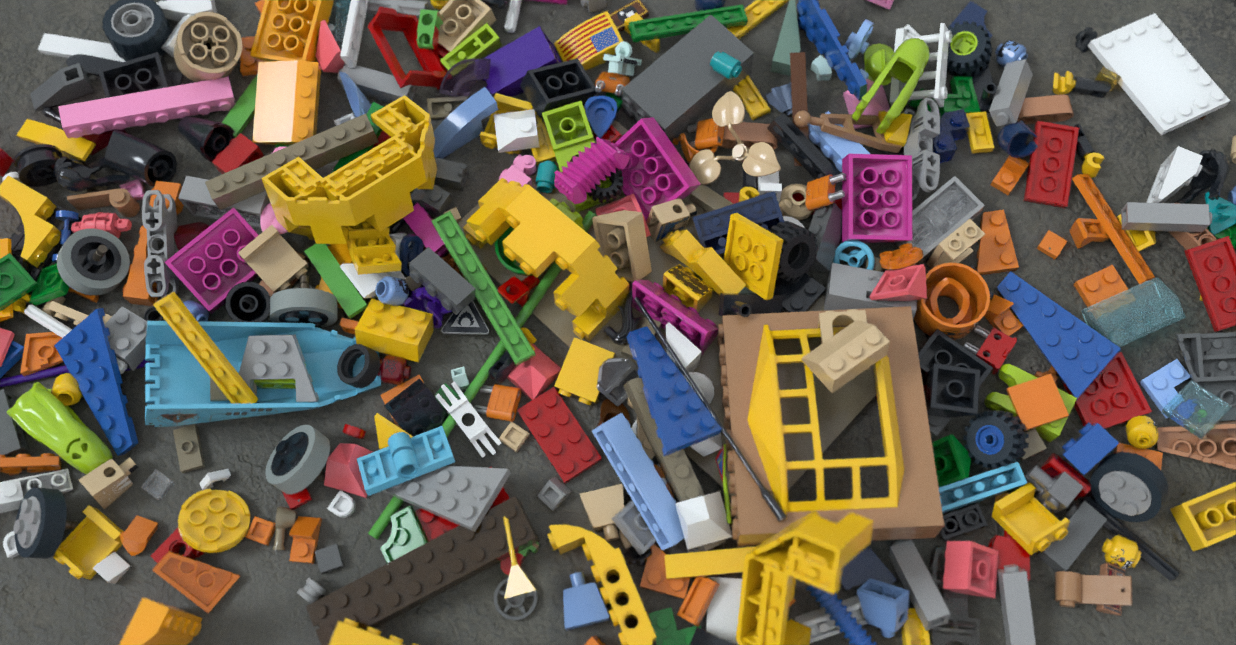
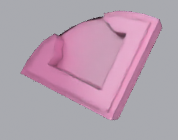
M136 179L119 185L120 188L126 189L136 200H143L145 190L142 181Z

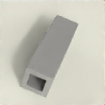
M1026 59L1009 62L1005 65L989 110L996 126L1016 123L1033 76Z
M344 64L343 69L339 70V72L346 73L361 92L368 97L392 103L404 95L413 100L416 93L415 86L407 85L400 89L395 77L390 74L356 65V68H349L346 64ZM338 72V80L340 82L342 89H344L340 74Z
M1127 202L1121 210L1122 230L1203 232L1212 223V213L1209 212V204Z
M912 539L905 542L900 540L892 544L888 557L904 588L909 590V598L925 630L948 623L950 612Z
M1005 565L1004 569L997 570L1006 645H1036L1027 571L1021 567L1019 568L1018 565Z

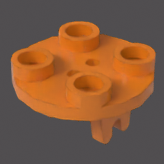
M906 243L897 250L882 252L879 262L884 269H899L915 266V263L921 260L924 254L921 248L913 247L912 243Z

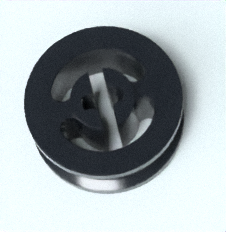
M39 144L21 150L14 157L13 163L18 170L19 180L23 184L40 187L57 182L54 166L56 161L63 157V155L56 146Z

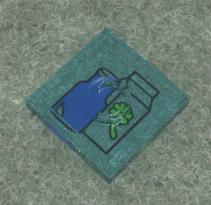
M1191 380L1163 408L1162 413L1202 440L1230 411L1232 406Z

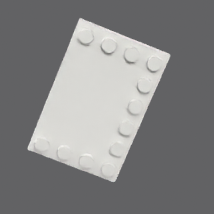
M1155 13L1090 41L1088 45L1160 135L1216 111L1230 102L1228 97Z

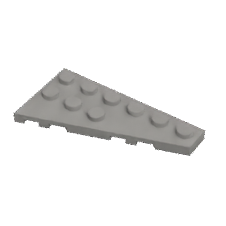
M444 466L385 489L383 492L475 532L511 472L509 469Z

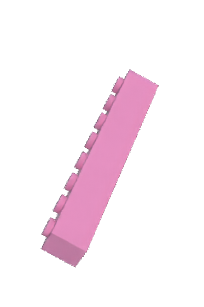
M229 77L63 105L58 106L62 128L67 138H79L84 135L101 134L114 129L123 130L133 126H145L150 123L166 122L177 118L183 119L186 116L228 111L234 107L235 101Z

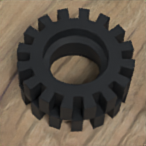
M616 168V173L611 172V177L609 178L612 180V185L608 188H600L595 184L596 190L591 188L592 193H588L589 197L592 196L594 201L599 199V203H603V200L609 203L611 198L613 201L616 200L617 195L620 196L621 190H623L622 171Z

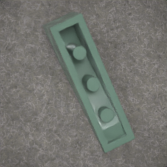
M789 0L770 70L771 72L791 76L790 53L800 52L801 50L795 0Z

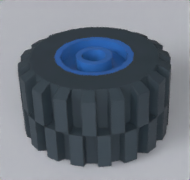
M1001 410L984 411V413L975 415L976 418L970 419L969 423L971 426L965 427L964 431H967V435H963V440H967V444L964 447L966 450H970L969 457L976 458L974 462L978 465L983 464V467L1000 468L1019 462V457H1024L1026 454L1023 450L1028 448L1029 443L1025 442V438H1029L1028 433H1024L1026 426L1025 424H1019L1021 419L1018 416L1013 417L1011 412Z

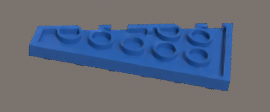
M799 0L797 4L799 28L803 29L809 41L816 45L819 54H823L827 59L828 65L834 68L838 78L847 85L849 92L852 95L854 94L858 100H862V97L867 93V82L857 64L850 62L849 50L846 45L841 46L837 38L840 37V34L824 8L820 9L818 0Z
M1010 271L997 286V291L1002 298L1014 303L1010 309L1028 331L1035 344L1050 365L1053 366L1072 395L1077 398V401L1120 352L1121 348Z
M98 308L54 346L70 374L77 380L82 395L117 456H121L136 446L138 439L132 417L128 416L125 404L128 401L126 395L122 394L120 384L123 382L115 351L110 348L108 336H110L109 328H105L102 318L105 316L104 309Z
M646 326L629 332L627 340L633 359L636 360L639 368L637 372L644 384L643 391L651 416L655 419L658 428L656 432L658 439L661 438L664 456L719 435L722 428L650 329Z

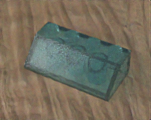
M1158 277L1081 310L1085 323L1118 347L1186 318L1178 296Z

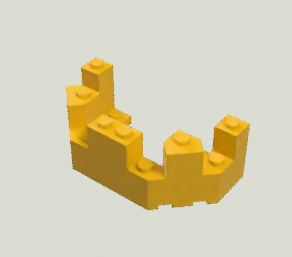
M404 95L370 115L372 122L391 136V138L328 176L322 178L300 157H297L261 178L277 222L288 232L299 226H310L316 244H346L349 235L347 226H356L367 220L380 233L413 212L414 208L410 192L416 188L433 189L437 172L433 152L435 137L430 114Z
M501 178L478 201L480 208L466 221L467 224L463 227L467 240L470 245H476L481 249L486 243L492 245L511 226L514 230L502 241L503 252L510 260L519 262L521 269L528 275L532 273L538 278L554 260L561 269L569 270L572 274L553 292L554 302L562 311L566 309L571 314L577 316L572 321L573 332L580 339L585 338L590 342L620 310L618 306H623L625 298L629 294V283L624 277L619 278L615 273L617 267L607 255H601L598 251L600 248L598 242L528 184L522 186L519 182L512 180L508 183L506 179Z
M817 510L792 522L778 534L765 540L745 555L736 633L738 644L810 645L812 628L792 619L787 621L789 603L794 599L796 578L835 594L839 590L842 567L871 543L874 521L850 512L838 523H834L820 517Z

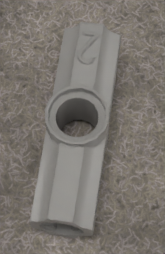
M368 0L367 13L376 14L379 7L395 9L400 14L415 15L419 19L420 9L428 10V3L416 0Z

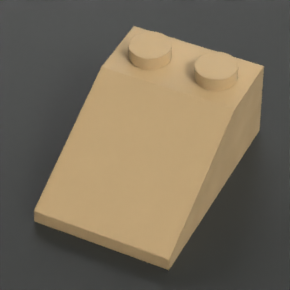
M450 0L439 11L444 20L443 25H440L438 43L451 52L484 24L488 23L491 26L496 21L491 8L481 0Z

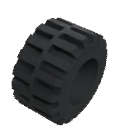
M789 221L779 222L777 226L771 227L770 231L783 239L777 276L786 281H795L797 278L803 277V274L809 271L810 266H813V261L817 256L816 251L818 250L817 239L814 237L813 232Z

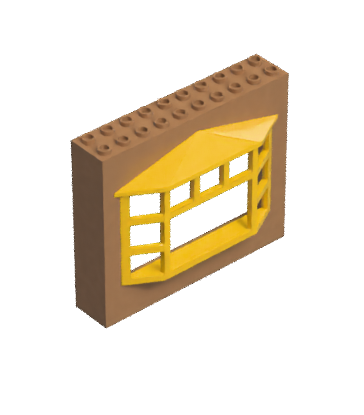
M911 306L857 309L865 310L867 323L874 325L890 341L887 355L873 364L885 457L822 459L813 372L802 361V357L810 353L807 338L821 337L818 318L819 313L826 311L750 314L748 317L740 315L722 316V324H718L717 341L718 346H720L719 366H721L720 380L721 387H723L724 427L763 486L772 491V495L787 516L781 522L777 520L765 500L761 498L760 488L725 437L726 450H730L728 451L727 471L732 472L729 473L728 480L729 494L734 495L731 496L730 503L731 517H735L732 525L733 540L737 539V547L758 546L765 540L778 534L792 522L817 510L820 517L834 523H838L850 512L873 520L871 541L935 538L943 528V514ZM846 309V310H826V311L843 312V311H847V310H850V309ZM849 325L832 326L833 336ZM774 339H800L803 354L776 355ZM804 363L807 388L780 390L777 364ZM807 397L811 424L783 425L780 399ZM811 433L814 460L787 462L784 434ZM886 466L889 484L888 497L861 498L860 467ZM850 467L852 469V499L825 500L823 469ZM815 469L817 499L815 501L789 502L787 471Z

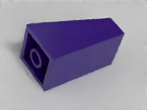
M539 26L477 63L480 67L478 73L482 80L487 82L488 86L485 88L492 97L496 93L514 97L524 93L520 85L528 70L561 63V60L553 43Z

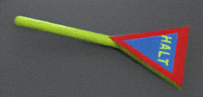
M724 444L715 460L723 482L727 523L731 524L728 483L725 476L726 444Z

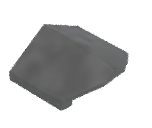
M629 357L607 359L599 367L597 389L618 407L628 397L624 385L628 381L639 377L637 372L639 369L638 365Z

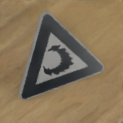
M473 301L457 315L453 312L441 329L443 334H489V329Z

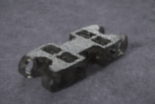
M935 545L931 553L928 571L950 612L948 623L928 630L930 644L947 645L951 642L956 645H979L980 619L968 617L967 594L943 589L945 555L943 547Z

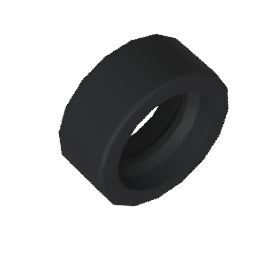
M354 344L349 346L340 356L337 374L344 383L355 388H364L369 386L377 377L380 369V358L377 352L362 344ZM364 355V367L356 377H353V366L357 359Z

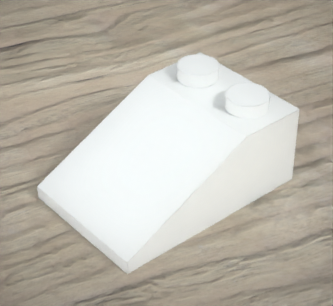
M1178 146L1161 164L1146 203H1164L1184 185L1188 186L1193 176L1197 177L1202 169L1200 162L1203 156Z

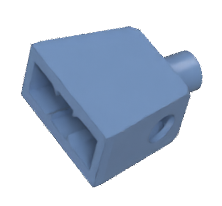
M583 572L571 574L572 588L563 590L566 631L609 621L608 612L595 582L586 584Z
M871 578L857 590L866 622L881 628V635L885 638L895 636L896 632L908 619L909 590Z

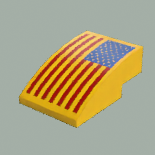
M608 11L567 32L554 43V46L562 62L578 59L583 68L588 70L606 63L603 60L604 54L615 55L617 45L623 42Z

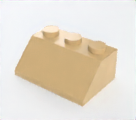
M623 210L592 218L596 241L600 245L598 251L602 256L607 255L617 267L615 273L619 278L624 277L627 281L634 282L635 280H641L652 272L642 212Z
M856 320L802 357V361L828 390L833 393L886 356L890 341L874 325Z

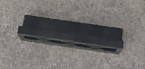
M784 113L767 127L814 179L830 174L835 176L840 173Z

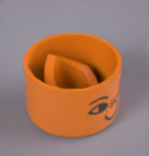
M960 263L940 264L926 274L927 298L917 300V311L914 320L918 327L930 337L938 329L953 340L960 339L969 334L986 314L990 303L989 288L983 277L967 265ZM939 296H947L953 299L959 306L957 316L948 319L943 317L938 308L937 298Z

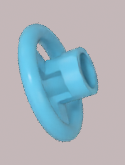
M851 240L841 243L836 248L833 263L840 264V260H843L849 266L859 268L865 262L867 255V269L873 270L875 257L868 245L858 240ZM850 246L861 248L854 249L849 254L842 253L845 248ZM852 257L857 258L858 262L853 261Z

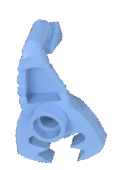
M868 19L863 22L857 34L854 32L850 34L845 43L849 50L850 62L859 53L864 54L869 46V43L866 41L873 30L872 25L874 23ZM860 69L864 79H868L869 74Z

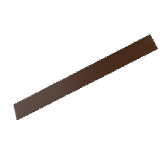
M805 52L790 53L792 119L794 124V117L797 112L801 110L808 112ZM795 124V126L809 139L808 126L799 127ZM794 157V166H802Z

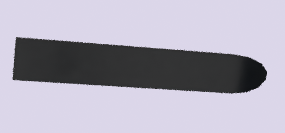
M85 54L72 55L66 60L68 66L80 63L88 74L100 76L98 69L122 63ZM169 71L172 85H181L183 74Z

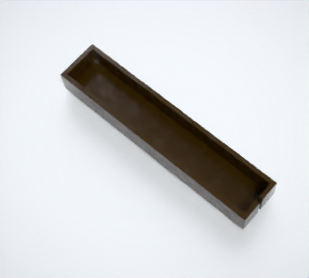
M514 496L488 510L475 532L459 525L306 606L313 626L319 627L315 631L321 645L329 644L338 621L344 622L346 618L359 623L357 628L364 631L367 630V627L375 629L509 558L510 551L503 517L509 519L515 554L539 542L540 540L521 501Z

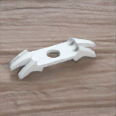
M455 381L451 384L461 398L460 400H457L443 384L441 388L452 403V406H449L439 393L435 395L436 398L450 413L482 458L486 455L476 442L477 439L494 455L496 452L484 434L487 433L498 446L501 444V441L485 424ZM466 413H471L475 417V422L471 426H465L462 423V416Z

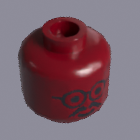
M387 355L384 359H380V369L377 376L380 377L383 383L401 385L405 379H409L411 366H407V360L403 357Z

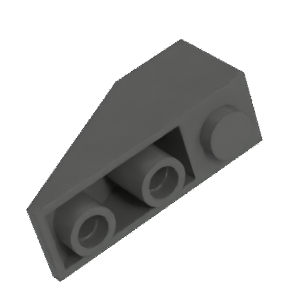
M80 63L57 71L35 89L30 96L34 110L37 112L45 107H51L92 93L94 88L90 75Z

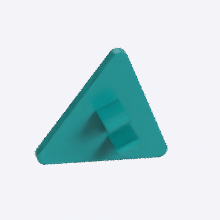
M1207 192L1205 194L1206 204H1209V212L1212 213V223L1209 225V231L1214 236L1236 224V205L1221 197L1218 200L1214 199L1212 201L1209 199L1210 192Z

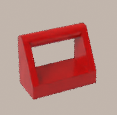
M1055 453L1051 454L1040 467L1052 478L1062 472H1066L1081 484L1083 488L1073 499L1074 501L1086 495L1091 489L1090 482Z

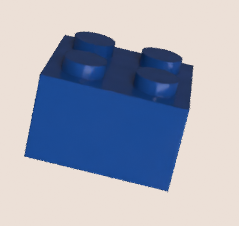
M1096 422L1093 425L1087 423L1079 431L1082 434L1076 440L1071 438L1062 446L1064 449L1062 454L1083 475L1119 444Z

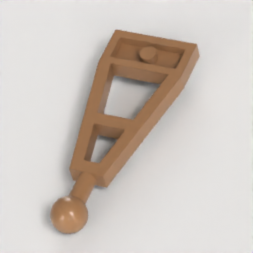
M804 110L795 114L794 122L799 127H806L809 124L820 126L822 132L883 151L898 153L902 148L900 145L887 143L883 133L875 132L881 124L879 116L861 115L859 120L855 121L852 118L853 114H821L820 117H813ZM853 125H872L876 137L855 131Z

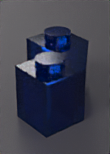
M964 109L944 113L940 119V135L933 138V153L940 155V163L952 160L957 150L954 140L963 139L970 128Z

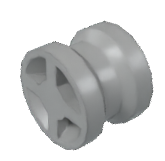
M310 577L306 580V585L297 591L301 597L311 604L327 592L325 588Z

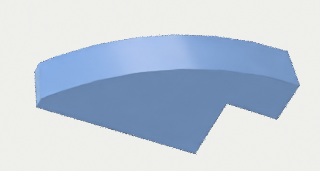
M485 87L459 105L434 130L435 144L433 152L435 158L443 159L479 136L481 131L484 132L481 120L498 110L496 100Z

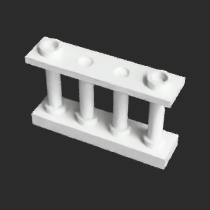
M940 23V34L911 37L905 28L896 29L894 52L905 40L910 38H919L925 43L939 42L938 52L930 53L928 60L937 61L936 71L924 72L918 80L936 79L935 89L913 91L909 100L934 98L939 107H944V99H947L948 94L945 84L949 43L952 42L951 30L947 29L945 23ZM894 77L891 80L889 102L891 105H893L906 85Z

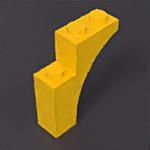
M7 176L0 185V197L17 209L23 221L25 241L21 257L38 268L61 238V232L55 226L46 222L57 206L47 197Z
M687 229L677 230L674 233L671 231L662 239L664 243L660 248L666 254L675 257L692 269L719 296L720 293H739L746 286L712 247L704 248Z

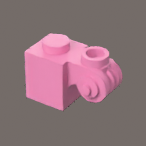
M518 155L513 161V165L500 174L499 180L504 178L508 183L512 180L519 182L522 186L528 184L533 188L532 180L527 175H533L537 170L535 158L531 155Z

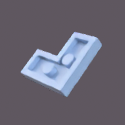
M1176 359L1139 383L1167 419L1184 402L1174 387L1191 376L1179 360Z

